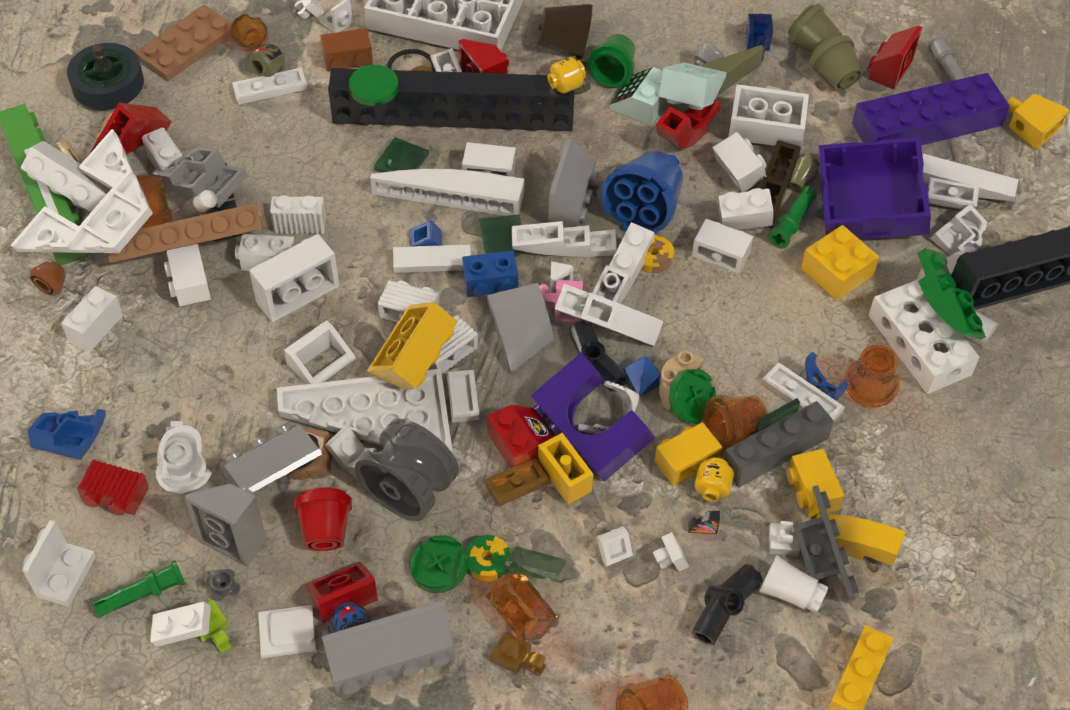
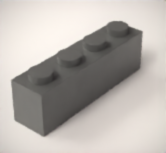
M815 401L726 449L724 460L728 462L734 471V483L739 488L789 461L792 456L801 454L829 439L834 420L819 402Z

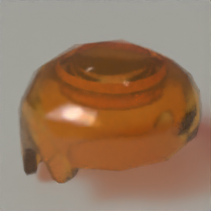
M242 14L232 22L231 35L236 45L241 49L254 51L267 42L268 28L259 17L253 18L248 14Z

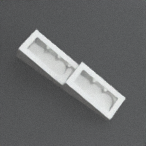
M923 154V179L925 185H927L929 177L980 186L978 198L1015 202L1019 179Z

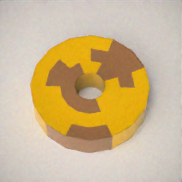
M655 235L644 257L645 263L641 270L649 273H660L667 270L674 260V247L671 242L664 237Z

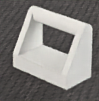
M327 320L284 349L287 366L306 384L325 382L356 359L339 333ZM331 345L343 355L313 377L304 366V364Z

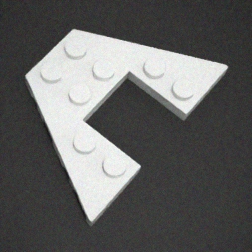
M110 130L79 166L84 174L109 187L111 190L80 226L44 206L11 244L17 252L120 253L153 214L121 141L114 130Z

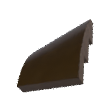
M582 4L544 8L538 30L541 32L537 44L565 55L576 56L577 59H582L589 35L593 5Z

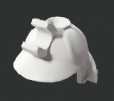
M171 421V427H166V433L162 437L157 450L158 466H156L157 470H155L156 479L166 491L183 494L203 486L210 478L212 471L206 468L205 460L202 457L201 436L197 429L183 425L182 421Z

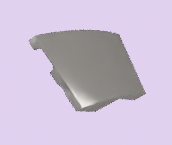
M202 146L174 160V166L163 172L156 170L152 173L156 181L191 200H194L198 194L205 190L212 191L217 197V203L214 207L218 208L248 177L245 168L225 165L219 149Z
M538 283L487 295V302L495 320V329L503 347L504 359L510 375L515 374L518 371V367L523 363L534 359L541 350H545L554 343L552 327Z

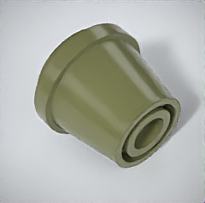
M819 3L816 5L811 4L801 12L790 26L788 41L793 45L798 44L813 52L824 40L835 35H842V33L824 12L825 8Z
M835 35L824 40L811 54L809 64L815 72H819L837 91L854 85L863 75V70L854 51V43L847 35Z

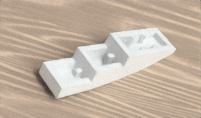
M563 221L512 226V247L514 250L566 257L614 256L617 251L616 230L590 232L589 225L564 228Z

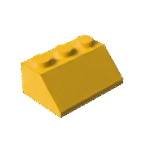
M435 302L409 305L367 371L401 389H416L420 387L426 379V372L429 367L439 359V351L442 346L453 336V329L458 321Z

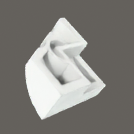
M969 204L930 239L948 255L955 254L961 250L964 253L975 252L981 247L982 233L986 230L988 222Z

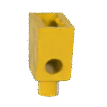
M1032 94L1024 102L1011 97L1008 100L1010 105L1008 111L1013 116L1009 127L1034 149L1038 150L1063 127L1070 109L1037 94Z

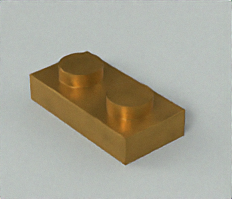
M536 458L485 479V486L497 507L548 486L549 483L548 477Z

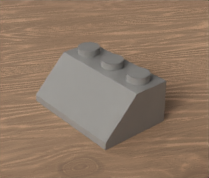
M570 138L566 139L549 193L548 223L563 221L564 228L580 226V223H585L588 211L585 206L586 204H591L593 196L591 186H596L598 180V171H595V160Z
M288 422L274 430L276 435L266 440L265 436H262L249 443L251 449L243 453L237 450L225 456L226 462L219 466L229 484L231 483L239 488L246 487L255 492L322 453L300 424L291 426Z
M231 483L186 495L185 501L199 542L247 567L267 541L256 495L246 487L239 488Z

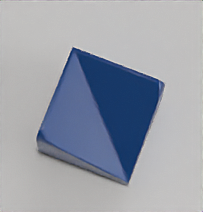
M646 356L623 369L628 374L626 384L631 390L638 393L639 397L660 384L661 373Z

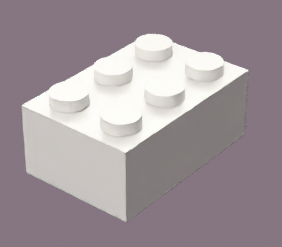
M737 84L728 137L738 132L743 139L747 138L751 143L776 146L777 140L801 146L805 132L809 94Z
M319 234L304 239L301 243L280 252L278 255L257 264L249 270L256 303L272 323L339 287L335 253Z

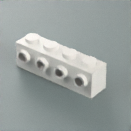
M45 141L30 148L21 166V169L26 171L30 178L42 181L50 186V190L54 193L66 196L72 200L71 202L76 207L86 209L89 212H92L111 190L109 187L84 174L79 168L80 163Z

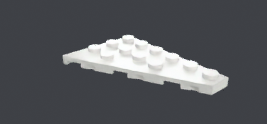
M441 369L428 370L424 383L416 389H401L376 376L277 388L280 417L338 433L343 427H349L359 440L380 445V434L392 420L406 419L432 432L453 454Z

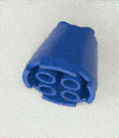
M650 151L616 168L605 180L601 189V201L606 214H611L623 226L621 229L627 231L631 222L654 232L655 235L664 229L675 214L683 183V173L679 166L678 158L660 151Z

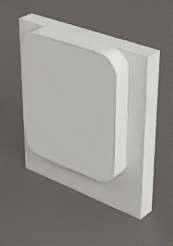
M312 605L258 612L261 658L316 651Z

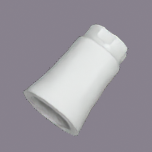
M776 555L759 592L817 613L828 587L818 583L817 579L793 567Z

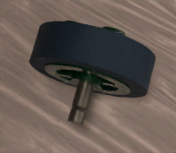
M100 43L89 46L78 52L71 59L67 67V77L74 97L84 106L93 109L116 108L118 103L127 104L140 93L144 84V77L137 54L132 49L117 43Z

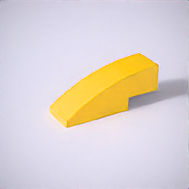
M828 514L829 520L835 519L840 536L835 537L838 548L844 547L847 555L863 561L864 556H867L893 567L906 534L905 531L867 519Z

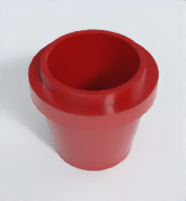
M330 487L313 488L303 491L294 499V512L298 514L304 547L312 551H331L344 546L348 515L352 510V497L346 494L345 491Z

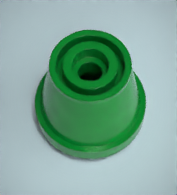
M615 34L610 36L603 44L595 47L587 61V68L591 77L598 84L608 88H619L626 85L632 78L635 70V46L633 42L624 35Z

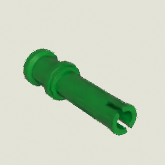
M805 186L802 189V192L787 214L780 216L776 228L769 232L768 239L774 246L786 248L790 243V237L799 230V221L817 197V191L813 187L809 194L807 192L810 186Z
M173 560L171 565L156 572L148 571L145 574V578L92 600V604L97 616L101 618L110 612L151 594L160 596L162 591L177 584L182 586L186 583L176 560Z

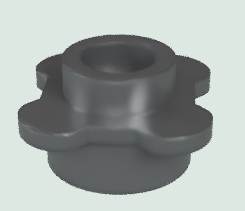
M218 570L207 578L206 585L213 592V600L222 601L225 596L239 593L240 585L234 580L235 574L233 570Z

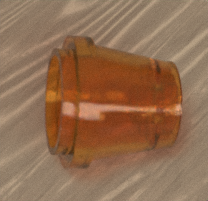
M136 175L153 212L142 227L165 224L167 221L172 220V210L169 209L163 177Z
M883 345L866 347L857 361L853 362L846 371L844 381L849 384L846 390L848 395L857 403L868 407H881L892 402L900 387V380L897 374L898 358L890 348Z
M717 395L708 399L703 411V423L721 444L722 450L726 451L729 447L765 429L768 424V414L763 401L756 395L734 397Z
M664 674L638 684L628 683L619 688L615 705L616 710H688V698L677 679L672 675Z

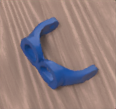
M811 352L805 360L806 381L816 388H821L822 392L837 401L847 390L849 384L844 381L836 387L828 383L816 365L817 355ZM817 376L821 383L816 382L813 377ZM829 388L833 393H828L825 389Z

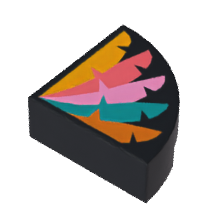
M707 511L704 517L698 519L693 517L688 523V533L717 534L720 523V511Z

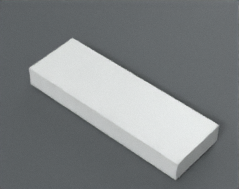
M302 67L278 72L271 77L260 76L232 82L238 105L308 90Z
M470 245L393 247L394 273L463 271L462 257L471 256Z
M779 362L762 378L761 384L799 410L818 401L834 422L844 411L845 406Z

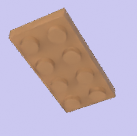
M204 4L135 53L140 63L168 82L237 33L236 25Z

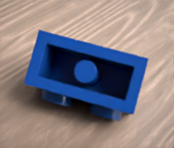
M514 250L462 257V270L467 297L484 296L518 288L519 274Z

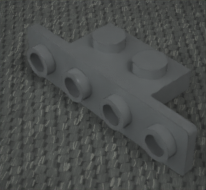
M816 485L812 487V491L821 517L793 525L808 575L818 581L840 575L848 602L850 603L855 601L854 594L859 593L854 576L848 577L844 565L849 564L845 548H838L835 537L840 536L835 519L829 520L826 509L831 508L826 491L820 492L819 486Z

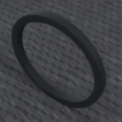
M419 49L399 51L388 62V68L392 70V64L398 57L406 54H419L430 61L431 69L435 71L431 55Z

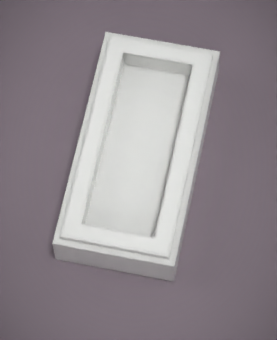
M474 370L447 372L452 423L479 420Z

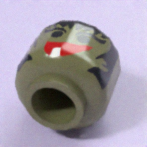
M264 44L251 53L249 58L250 68L259 77H271L284 68L285 58L278 47L273 44Z

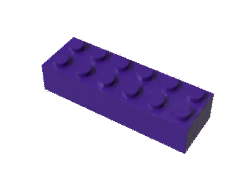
M984 73L857 103L852 125L863 143L920 137L922 146L1003 126L1010 105L990 75Z

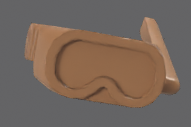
M302 427L312 441L319 442V449L322 454L316 457L308 466L291 471L290 478L305 480V478L309 479L310 477L318 479L328 476L331 471L332 455L325 447V444L331 439L330 433Z

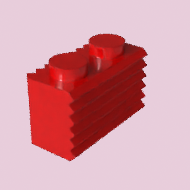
M95 459L91 461L77 487L83 503L94 508L98 507V505L108 507L111 512L117 515H124V513L135 515L136 510H138L141 501L146 495V491L149 489L143 473L134 472L126 468L123 469L122 467L113 466L105 462L102 463Z

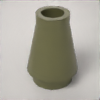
M808 154L798 158L788 184L789 187L796 192H801L804 186L819 172V161Z

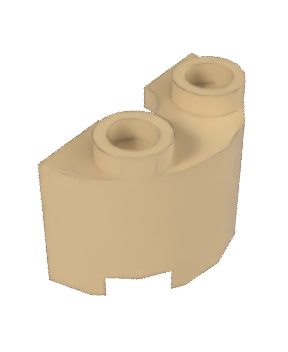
M682 351L678 356L672 357L661 370L659 396L662 406L668 412L671 411L669 391L673 379L686 369L703 370L704 359L693 355L689 351Z

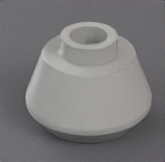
M700 43L694 56L695 65L699 66L723 58L724 55L712 43Z

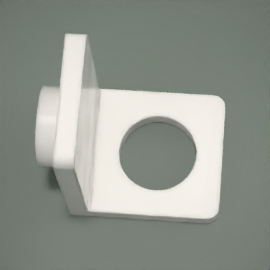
M343 0L319 18V22L334 33L340 32L353 23L351 1ZM330 17H332L333 23L328 22Z

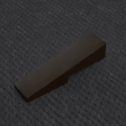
M777 140L766 171L767 177H763L760 189L770 190L773 206V225L767 226L770 228L774 226L801 151V146Z

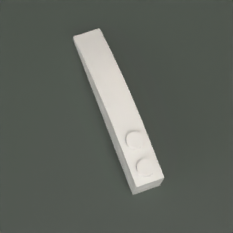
M414 169L371 174L370 177L373 195L517 218L519 217L524 198V179L478 171Z

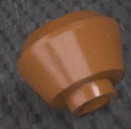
M46 261L30 270L32 283L42 292L48 295H55L62 291L66 277L64 268L57 262Z

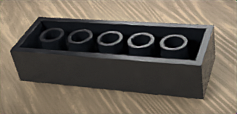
M1070 226L960 255L951 274L956 282V288L968 291L973 298L974 309L978 310L1070 284Z

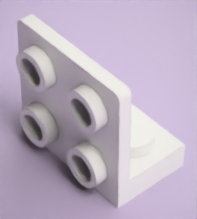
M50 520L46 528L39 532L37 544L33 551L25 557L23 573L36 597L69 607L96 555L94 551L68 544L57 521Z

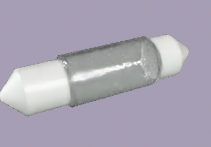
M205 190L178 206L172 213L173 222L206 214L216 205V195L210 190Z

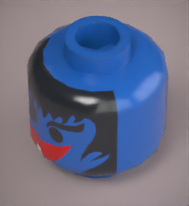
M347 602L335 608L329 625L332 633L371 621L363 606Z

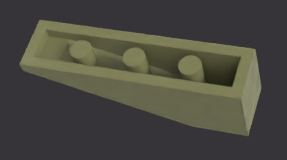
M760 45L699 66L727 72L726 78L717 94L718 96L761 65L764 48Z

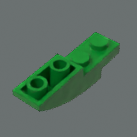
M927 248L917 253L926 275L918 283L931 307L956 331L981 340L986 336L982 328L983 323L976 314L973 298L968 291L956 288V282L947 267L946 257L941 252Z

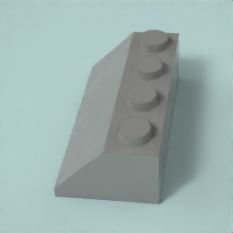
M442 600L322 636L327 663L337 695L342 693L353 694L362 687L371 684L382 685L390 681L391 678L401 675L411 676L423 668L430 666L440 667L454 659V645Z

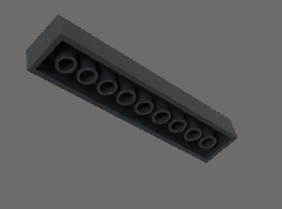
M331 68L328 92L332 123L573 131L575 90L560 93L556 88L553 89L550 86L547 78L548 75L393 70L398 77V92L395 98L385 104L380 102L375 103L376 106L360 104L353 99L349 90V79L357 69Z

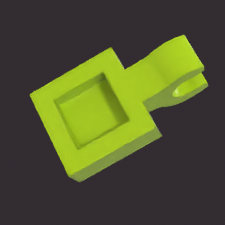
M214 600L207 602L211 606L209 634L199 636L202 642L211 638L219 652L223 653L231 648L228 642L229 638L224 632L229 627V624Z

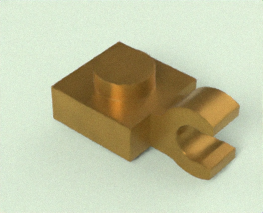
M507 632L503 633L490 655L491 662L515 674H518L521 667L533 674L541 676L546 667V664H544L546 657L539 653L531 652L532 647L530 643Z

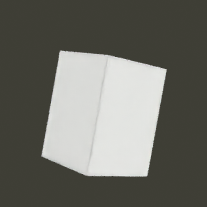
M551 261L550 293H556L557 280H573L574 268L572 265Z

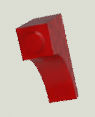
M118 103L90 153L112 129L118 135L127 155L144 145L142 142L143 135L159 128H165V131H167L172 121L156 107Z

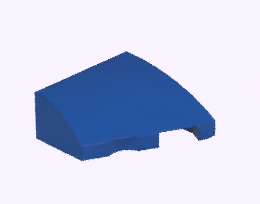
M97 409L96 415L79 416L78 411H68L62 414L56 412L42 413L28 429L30 445L32 448L81 460L98 435L105 420L106 412L103 409Z

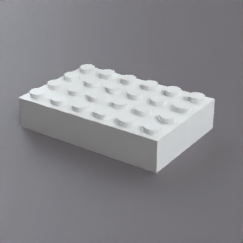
M368 0L364 7L366 28L453 49L459 50L458 41L466 39L496 45L501 51L524 0Z

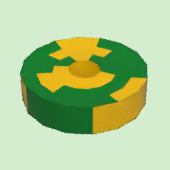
M483 535L476 537L465 548L469 559L468 573L479 581L490 582L498 580L510 568L511 553L509 546L504 540L496 536ZM490 556L492 559L486 561L483 557Z

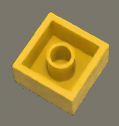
M841 225L805 249L801 269L838 301L874 276L879 256L845 226Z

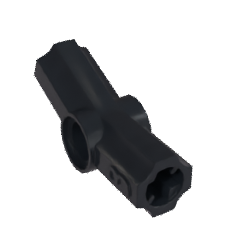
M585 320L576 322L575 325L569 328V334L577 354L582 353L605 381L624 386L628 381V374L605 353V347L599 342L592 324ZM606 387L610 392H612V391H614L615 393L617 392V391L614 390V389H611V388Z
M745 564L723 584L711 585L705 593L704 601L706 607L693 628L692 634L706 644L715 645L730 616L738 615L743 610L745 600L760 587V584L763 582L761 573L753 565Z

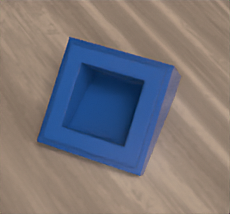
M432 220L410 229L411 247L442 246V231Z

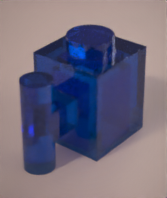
M748 14L745 32L746 50L762 45L764 48L763 61L765 51H770L773 35L772 14Z

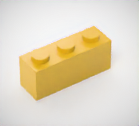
M865 625L828 710L864 709L893 642V637Z

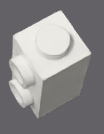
M242 234L241 242L235 248V258L240 261L241 270L249 271L257 264L265 262L280 252L295 246L294 237Z

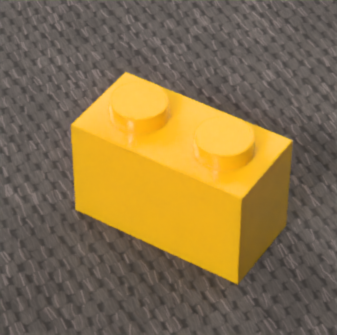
M702 422L695 427L689 426L685 428L680 435L672 439L667 438L660 442L656 447L654 462L670 483L675 486L697 474L698 466L702 462L707 461L709 458H720L722 446Z
M563 433L538 445V462L568 505L592 492L594 474Z
M819 449L792 456L789 468L786 469L787 479L791 485L794 484L797 491L798 505L801 509L804 508L807 517H814L819 513L812 487L816 485L819 486L820 492L826 491L831 506V508L826 509L827 513L839 511L845 495L825 450Z

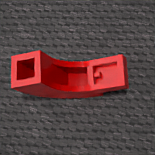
M714 100L713 104L703 107L702 110L688 108L684 113L670 106L656 123L657 133L675 146L687 149L697 143L708 131L707 125L721 109V103Z

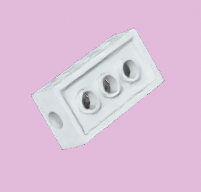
M919 279L875 296L868 316L926 394H930L972 376L980 357L965 337L949 326L935 312L923 294L918 283Z

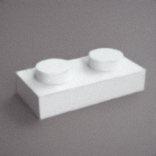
M203 601L153 614L150 642L158 647L209 634L211 606Z

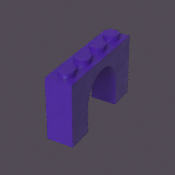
M580 353L531 395L537 403L533 408L543 419L548 416L553 421L550 428L556 435L561 433L565 435L579 456L582 455L586 460L585 464L594 474L593 478L598 474L605 482L653 441L655 436L633 410H630L603 433L586 435L576 431L574 427V413L577 406L587 395L605 381L587 358Z

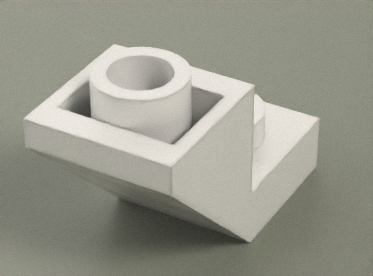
M343 427L325 444V447L338 464L355 478L357 476L354 467L361 456L367 450L373 453L378 452L376 448H365L349 427Z

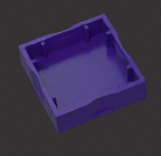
M920 137L888 139L873 143L852 142L819 145V169L825 236L841 225L845 226L860 240L930 235L931 213L927 186L923 179L924 161Z

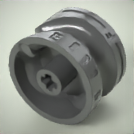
M394 419L380 434L379 444L383 447V450L375 453L367 450L356 462L354 467L355 473L365 490L386 509L402 518L420 521L425 518L435 504L433 491L440 492L446 490L458 476L459 466L449 448L432 432L410 420Z

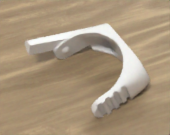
M605 381L604 386L616 390L623 398L625 403L624 416L630 410L635 412L639 394L631 389L623 388L619 384ZM579 424L578 431L596 435L605 432L610 427L598 424L593 426Z

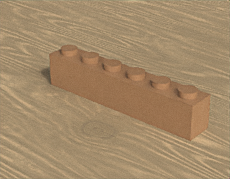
M254 203L139 229L120 253H107L109 262H119L266 229L268 226L262 203Z

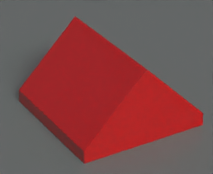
M361 562L305 584L323 624L330 621L333 611L339 605L353 602L364 607L378 601L374 576Z

